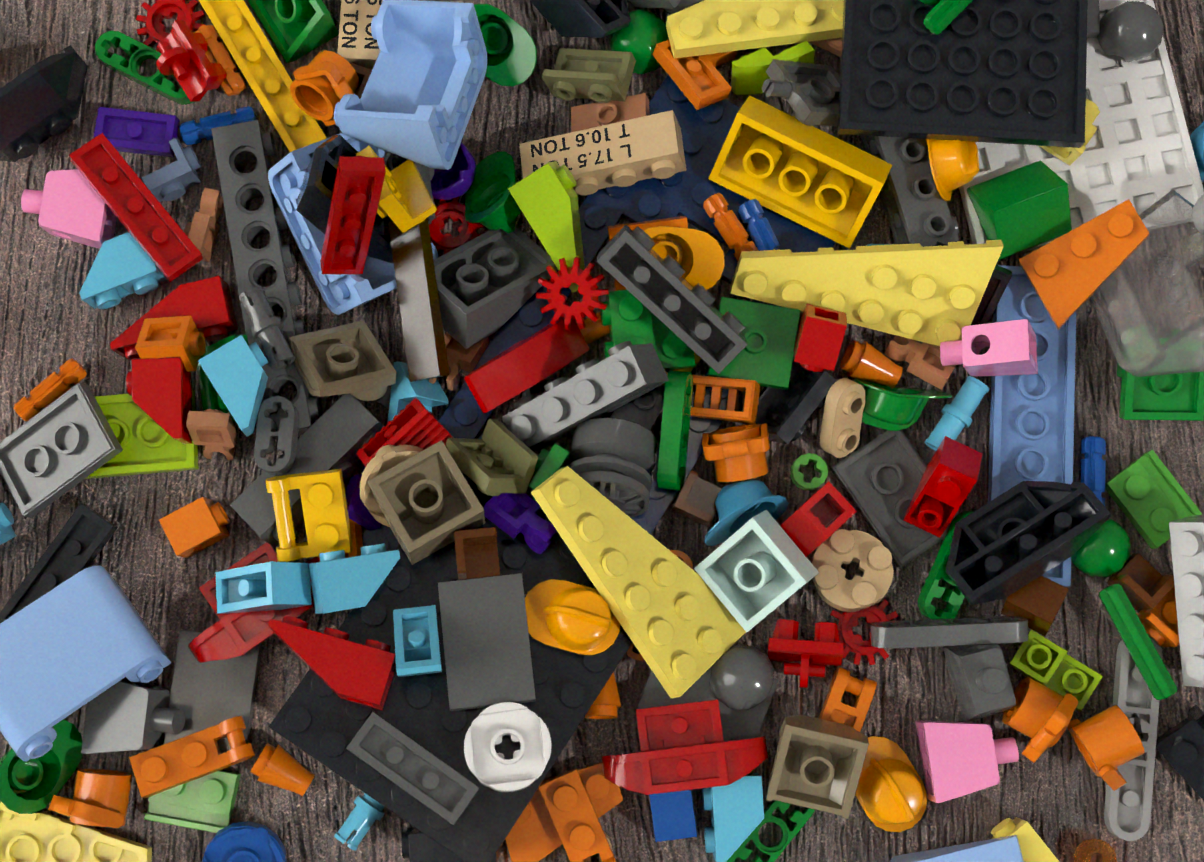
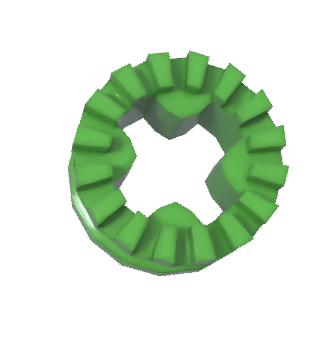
M807 453L801 455L793 462L790 468V477L793 484L805 491L817 489L825 482L828 476L826 462L816 454ZM808 462H813L815 464L814 470L820 472L819 478L813 477L807 483L803 481L804 474L798 472L799 466L805 467Z

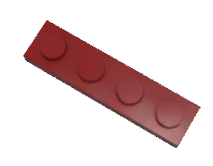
M103 133L69 154L71 162L170 282L203 260L202 253Z
M340 156L320 260L322 274H363L386 173L384 158Z

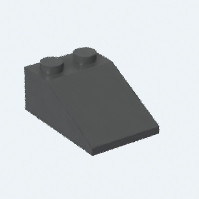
M515 227V230L511 233H507L503 229L489 230L435 259L434 267L443 329L465 349L497 332L542 286L538 283V279L541 277L548 280L551 277L546 267L551 265L556 271L558 270L549 254Z

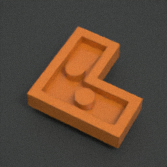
M669 40L656 44L653 52L654 58L696 110L728 98L732 87L715 67L734 60L738 51L674 59Z

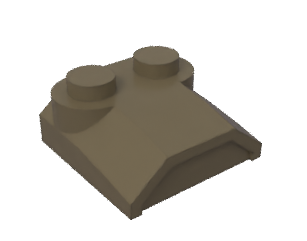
M364 320L289 337V347L296 357L294 361L295 368L311 395L321 397L350 393L357 399L373 401L383 397L387 392L388 385H393L396 382V370Z
M806 715L785 717L779 731L780 739L766 800H776L833 813L848 819L869 745L868 736L858 732L849 725Z

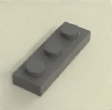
M374 712L371 713L346 748L453 826H455L480 789Z

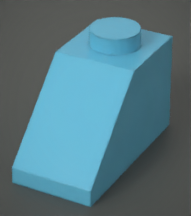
M240 335L199 359L198 362L239 428L248 437L255 431L258 411L262 404L268 376L262 366L269 362L256 341L248 346L243 336Z
M270 561L215 572L217 614L282 610L311 605L309 563Z

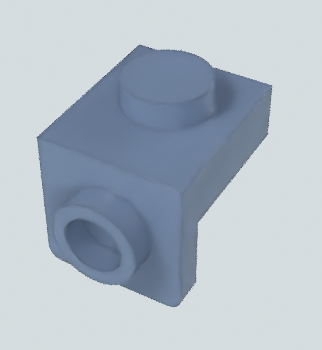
M177 138L169 140L177 161L142 177L146 187L159 202L163 200H176L186 193V189L201 183L196 169L200 168L201 164L191 146L184 148Z

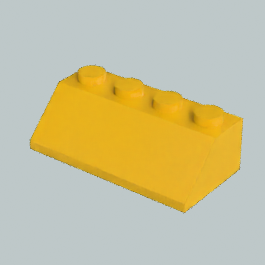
M749 95L734 119L708 179L749 200L757 199L760 205L850 249L886 181L892 164L814 126L805 125L797 118Z

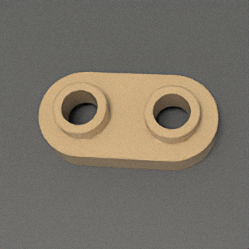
M848 378L839 379L829 389L825 399L820 433L821 448L837 458L845 457L857 448L860 441V429L866 402L863 386Z

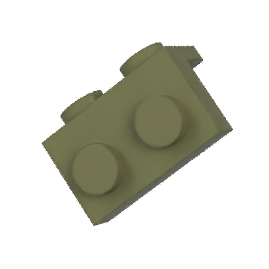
M560 48L554 70L545 69L542 79L553 97L569 101L574 98L592 99L599 103L625 101L636 60L632 52Z
M489 419L487 421L482 439L448 438L445 445L460 471L477 485L479 491L490 496H499L501 493H526L538 460V456L497 419Z

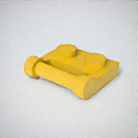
M342 469L282 475L265 480L267 493H272L280 545L276 548L279 562L317 557L319 553L339 550L351 553L353 543ZM300 489L307 542L296 543L289 490Z

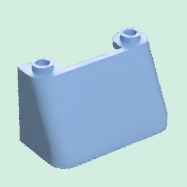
M383 0L377 15L371 21V34L377 40L380 53L361 98L359 99L355 94H345L340 102L336 103L334 109L335 124L346 136L432 169L449 170L454 163L487 70V51L474 4L418 0Z
M343 133L337 134L341 135L358 152L370 145L346 136ZM327 138L290 152L270 168L268 180L272 193L324 302L334 314L340 315L397 289L394 264L368 256L366 257L363 274H322L320 260L325 234L296 209L304 175L313 153L318 146L329 139ZM370 145L379 158H384L385 161L387 151ZM431 242L433 260L438 258V252Z
M99 565L83 569L0 623V732L16 755L24 762L39 758L51 750L53 747L52 742L57 736L54 725L126 677L131 682L141 681V683H148L156 679L163 672V668L171 664V661L125 592L104 567Z

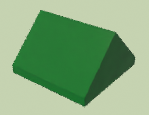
M322 0L248 1L287 63L294 62L339 35L330 12Z
M1041 160L967 188V193L987 239L1002 240L1004 247L998 261L1059 238L1072 230L1068 184Z

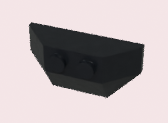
M529 0L562 37L603 38L628 27L631 22L626 0Z
M71 45L64 48L60 52L61 54L51 55L31 66L0 88V161L16 162L20 158L23 159L31 156L37 151L41 143L51 136L65 132L71 122L78 118L88 65Z
M341 135L332 136L315 149L305 172L301 192L298 196L296 210L324 234L327 228L340 156L354 157L358 153ZM376 213L367 256L393 263L388 221H392V219L388 215L381 218Z
M1022 481L955 523L946 573L971 605L1005 599L1073 556L1111 517V513L1085 483L1072 482V484L1047 481Z

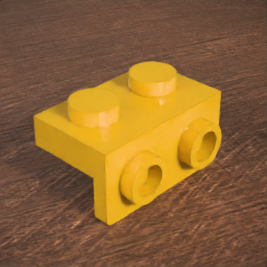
M370 145L356 154V156L379 157ZM411 160L405 161L391 171L385 165L386 173L377 213L381 218L388 215L402 233L422 223L437 210L416 165Z

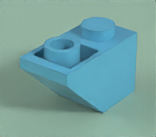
M127 232L102 243L79 294L81 299L94 309H108L118 305L121 302V298L130 294L141 295L152 292L158 288V283L168 279L134 237Z
M385 543L360 547L361 555L345 558L344 550L319 553L320 562L308 564L315 613L325 614L365 607L400 559L399 550L386 551Z
M758 772L746 775L726 786L702 788L703 810H711V827H704L706 853H713L715 862H726L764 819L762 776Z

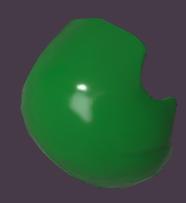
M643 10L630 11L628 13L631 18L629 26L613 33L610 47L611 51L632 52L636 60L633 73L645 74L661 66L654 58L653 52L656 44L669 40L666 22L653 12Z
M1109 518L1071 556V562L1081 573L1091 577L1108 578L1122 570L1128 561L1131 552L1130 538L1119 523Z

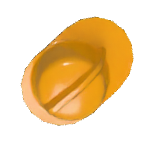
M926 139L931 172L936 188L944 201H950L952 191L972 181L973 177L979 172V155L976 142Z
M669 226L650 227L644 230L656 243L652 249L662 259L670 255L686 271L682 277L692 287L700 283L708 290L721 278L725 266L724 252L718 241L707 232Z
M550 579L538 583L528 591L525 597L528 633L535 640L545 645L576 654L592 656L607 650L614 644L620 632L619 621L597 589L565 580Z
M868 737L869 745L855 796L875 826L887 832L908 830L921 820L927 808V793L924 784L908 756L897 743L885 737Z

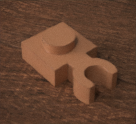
M206 187L201 196L200 211H195L193 221L187 223L184 233L202 253L203 260L201 261L210 262L220 228L218 219L223 212L224 202L223 196H220V191Z
M445 333L444 340L449 369L446 381L449 390L452 391L459 385V372L461 369L468 372L473 371L489 346L488 337L465 349L450 334ZM437 378L429 379V383L434 384Z
M896 335L890 341L885 351V354L895 361L908 362L910 365L906 371L940 390L943 389L956 365L942 366L940 346L924 342L921 344L916 340Z
M207 409L203 412L189 411L186 427L194 445H204L203 456L207 459H212L213 452H220L226 456L227 460H233L237 432L230 413H224L216 409Z

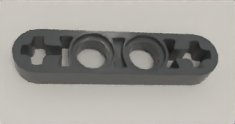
M1018 616L883 621L871 624V646L878 648L936 647L1028 641V619Z

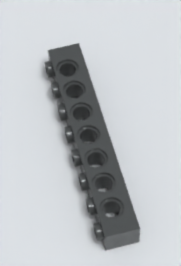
M258 120L212 128L239 296L245 292L248 297H251L247 291L248 289L261 287L260 280L265 273L277 272L276 281L271 286L263 287L272 310L282 309L284 312L282 332L288 343L289 337L308 332L304 319L299 320L296 306L302 305V298L298 282H292L290 268L295 267V257L291 244H285L283 230L289 229V226L272 193L268 180V172L272 167L270 156L276 155L273 135L271 132H265ZM258 161L256 168L252 172L241 173V169L246 162ZM257 197L264 198V203L258 210H247L248 204L252 199ZM263 234L270 235V242L266 247L261 249L254 248V242L257 237ZM241 303L248 344L250 345L256 341L268 360L260 341L252 336L250 330L253 326ZM285 361L287 367L278 370H272L269 362L262 366L268 376L262 403L270 397L279 396L280 391L285 386L296 385L297 394L290 402L299 412L298 435H303L322 416L318 397H312L297 372L294 362L288 364V361ZM278 407L277 413L270 414L269 417L276 423V432H279L280 420L288 417V414L282 410V407Z

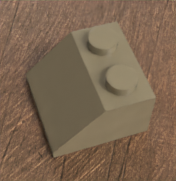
M442 440L367 481L392 532L412 565L454 542V531L477 529L485 524L483 507Z

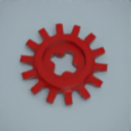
M155 0L156 3L152 6L144 2L141 7L148 12L147 16L137 15L136 21L146 25V27L136 30L138 35L150 36L143 42L147 46L159 43L170 34L166 33V27L162 24L164 18L171 19L173 15H177V20H184L192 33L197 31L200 26L205 25L195 23V21L205 16L203 10L193 12L198 4L197 0H191L188 4L185 3V0Z
M459 196L453 198L452 202L440 199L441 204L436 207V219L432 220L429 225L431 242L436 247L437 252L444 250V254L480 236V234L476 233V230L485 226L480 223H469L465 220V203H459ZM450 218L453 222L461 221L462 225L458 227L459 235L453 238L450 233L445 235L441 233V230L445 228V219Z
M578 257L574 258L572 267H567L565 258L559 259L560 270L558 272L551 265H548L546 270L552 277L550 281L541 277L538 279V283L546 287L547 291L536 293V298L547 299L549 303L540 308L541 313L544 314L552 309L555 314L550 323L553 325L557 323L560 317L565 318V330L571 329L572 320H576L580 329H585L586 325L583 318L587 316L593 322H596L599 318L593 312L594 308L606 310L607 304L598 301L599 296L609 295V289H598L597 283L605 279L603 273L593 278L590 273L595 265L590 262L585 270L580 269L581 258ZM572 283H576L579 285L578 293L583 295L582 301L575 300L572 305H568L565 303L566 296L561 293L562 287L569 288Z
M884 599L878 606L872 605L856 612L844 611L841 614L835 610L831 611L830 615L839 620L837 625L839 643H844L845 646L843 659L850 651L854 653L853 664L856 665L860 664L861 655H866L869 665L875 664L873 654L877 652L884 659L889 657L884 648L871 646V632L869 633V640L863 641L862 636L854 635L852 627L858 625V618L865 617L867 623L889 621L898 617L896 611L887 615L883 611L889 604L887 600Z

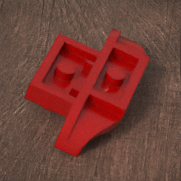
M266 542L226 570L270 561H279L276 552ZM319 556L314 557L305 563L310 564L319 562ZM215 576L200 586L199 590L220 620L194 638L188 644V648L199 663L244 656L251 649L275 634L268 626L270 618L282 622L284 616L298 618L314 608L312 586L311 605L282 610L217 614Z
M717 699L636 709L641 751L601 756L605 779L629 791L651 795L729 785L745 777L768 758L765 736L724 741L719 700Z

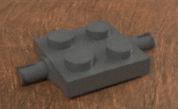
M773 59L766 70L771 79H766L762 86L765 96L786 99L794 110L795 117L805 125H825L838 128L840 77L832 66Z

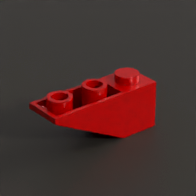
M220 276L179 285L110 343L111 350L122 357L125 356L128 360L140 359L135 346L144 319L191 315L198 332L203 333L205 341H216L226 338L228 336L227 332L238 330L229 285Z
M284 616L282 622L269 619L268 626L341 699L383 710L396 669V657L394 653H390L391 646L371 639H366L365 645L348 641L349 634L333 628L326 627L323 633L307 629L309 623L291 616Z

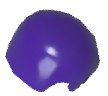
M462 142L454 163L449 170L434 169V175L430 181L433 199L451 200L461 196L468 191L474 181L477 171L476 162Z

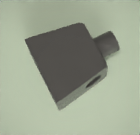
M978 644L943 647L964 722L1004 713L1016 705L1008 670L999 645Z
M125 677L88 702L81 753L94 754L145 750L164 745L165 733L179 734L183 730L185 713L182 709L169 708L170 692L168 689L150 683H141V681L131 682Z

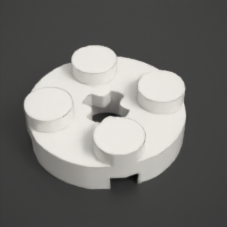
M503 702L491 705L473 720L465 735V760L472 774L480 784L499 792H515L525 789L542 776L550 759L551 737L549 730L540 717L519 703ZM510 735L512 742L520 743V750L514 751L513 759L507 760L504 758L503 753H496L495 745L502 743V736Z

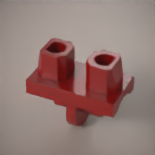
M175 20L170 34L157 45L161 56L157 59L156 66L162 75L174 74L190 102H198L208 90L218 89L225 80L227 73L220 63H210L205 55L208 51V43L202 33H192L184 20Z
M778 619L773 638H769L768 658L770 661L784 662V675L800 676L799 688H808V676L825 678V665H842L844 643H839L836 623H815L814 641L798 640V621Z

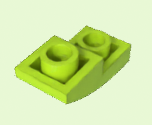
M807 41L783 50L775 56L766 47L746 54L732 62L731 90L735 95L763 93L762 86L764 81L771 79L766 70L773 59L814 64L815 49Z
M1031 629L1028 634V641L1022 643L1010 665L1026 677H1030L1062 696H1065L1067 693L1072 694L1078 700V705L1075 709L1081 712L1103 676L1067 654L1068 651Z

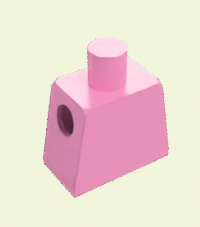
M78 169L49 171L45 177L43 191L31 189L23 191L21 197L23 212L39 214V226L49 234L98 249L101 248L104 241L114 238L116 215Z
M1028 319L962 327V340L940 343L942 366L963 364L964 369L970 376L1038 374L1036 334ZM990 347L985 354L979 355L983 348Z
M915 721L927 798L935 803L949 801L999 784L998 764L1013 763L1019 760L1018 746L1015 738L1008 737L993 740L990 724Z

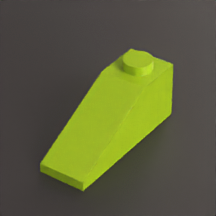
M557 161L545 164L508 188L557 269L560 270L559 259L565 258L567 267H572L574 258L578 257L581 258L579 268L585 270L578 196L573 189L577 184L569 169L564 164L559 166ZM572 283L569 287L572 293L578 290L579 285Z

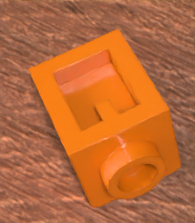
M191 315L144 319L135 349L140 359L180 357L187 372L197 370L198 360L200 356L205 354L206 342L203 333L198 332Z
M1173 587L1153 609L1141 610L1137 614L1148 635L1159 646L1162 645L1163 647H1177L1179 645L1175 587Z

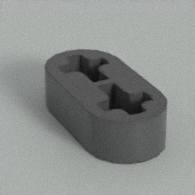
M273 396L266 399L258 411L254 457L261 469L274 476L289 472L294 466L296 459L299 412L285 397ZM278 407H282V410L288 414V417L280 420L279 432H276V423L269 417L270 414L277 413ZM275 440H278L277 447L285 455L284 458L277 459L276 465L273 466L272 462L265 457L266 454L273 453Z

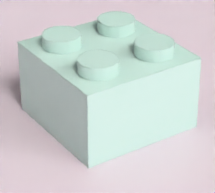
M767 510L752 517L694 568L746 633L819 574L818 570Z

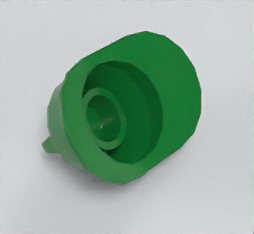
M475 4L474 8L487 51V70L485 76L501 86L514 87L524 83L532 75L537 63V49L533 38L525 28L501 9L490 4Z
M495 152L485 157L476 166L475 179L465 193V220L469 223H480L492 231L503 229L505 232L511 233L515 230L516 218L521 212V209L508 188L518 183L515 175V163L513 157L507 152Z
M855 380V382L864 385L866 402L862 421L867 425L890 431L906 429L914 424L929 398L952 397L950 393L937 390L904 387L890 388L886 385L870 381Z
M63 719L53 726L57 733L56 739L52 742L53 747L39 758L24 762L16 755L13 749L9 750L1 758L0 801L7 809L18 814H33L44 809L51 802L53 795H57L74 773L82 759L83 740L81 733L73 723Z

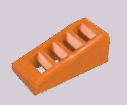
M692 375L693 385H696L694 407H691L690 417L756 424L760 385L757 381ZM706 387H712L710 409L703 408ZM722 389H729L726 410H720ZM739 391H745L743 412L737 411Z

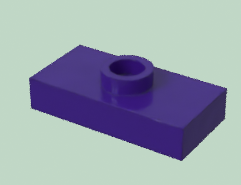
M99 107L93 138L103 133L117 151L174 158V152L169 140L177 138L180 120L176 115Z

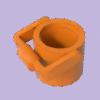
M324 50L319 52L307 66L300 67L294 71L293 75L296 79L290 86V93L294 102L307 115L316 120L323 121L325 126L336 125L334 121L335 105L337 102H340L343 95L354 94V91L359 86V77L356 70L344 57L333 51Z
M767 423L761 425H737L718 429L710 433H703L702 448L704 458L707 461H714L718 482L742 481L760 477L769 472L765 454L770 449Z
M1026 677L1014 690L1016 705L1004 712L1002 721L1004 724L1030 737L1021 754L1035 763L1047 748L1053 747L1062 737L1078 705V700L1072 694L1067 693L1065 696H1062L1030 677Z
M1113 705L1083 722L1074 719L1070 721L1067 727L1088 766L1098 777L1101 776L1113 791L1127 783L1117 767L1145 753L1143 744L1132 723L1117 705Z
M78 769L73 799L53 795L48 810L69 816L70 822L80 825L112 828L125 826L132 773L108 769Z

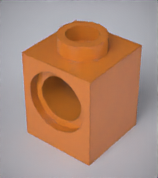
M201 497L159 519L176 556L189 558L230 536L225 526L230 523V520L223 506L219 502L214 504L212 500Z

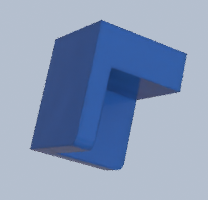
M691 790L649 795L655 842L697 837Z

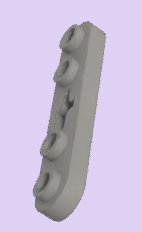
M1150 637L1161 659L1163 660L1161 646H1159L1155 642V640ZM1121 640L1116 653L1112 706L1117 705L1132 725L1134 724L1132 714H1135V729L1143 735L1141 742L1145 753L1117 767L1126 780V784L1113 791L1106 783L1104 822L1108 831L1115 837L1126 841H1136L1147 833L1151 821L1160 700H1156L1153 697L1126 645Z

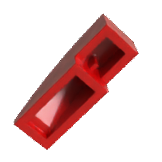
M565 318L559 319L555 325L549 323L527 339L515 343L465 376L464 380L482 412L486 413L517 396L590 350L575 320H572L570 330L564 329Z

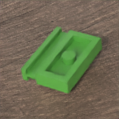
M1153 450L1147 451L1139 459L1105 482L1106 491L1151 549L1158 548L1170 539L1169 522L1191 515H1202L1198 507Z
M219 770L152 795L148 798L149 806L144 820L217 833L219 830L229 826L241 773Z

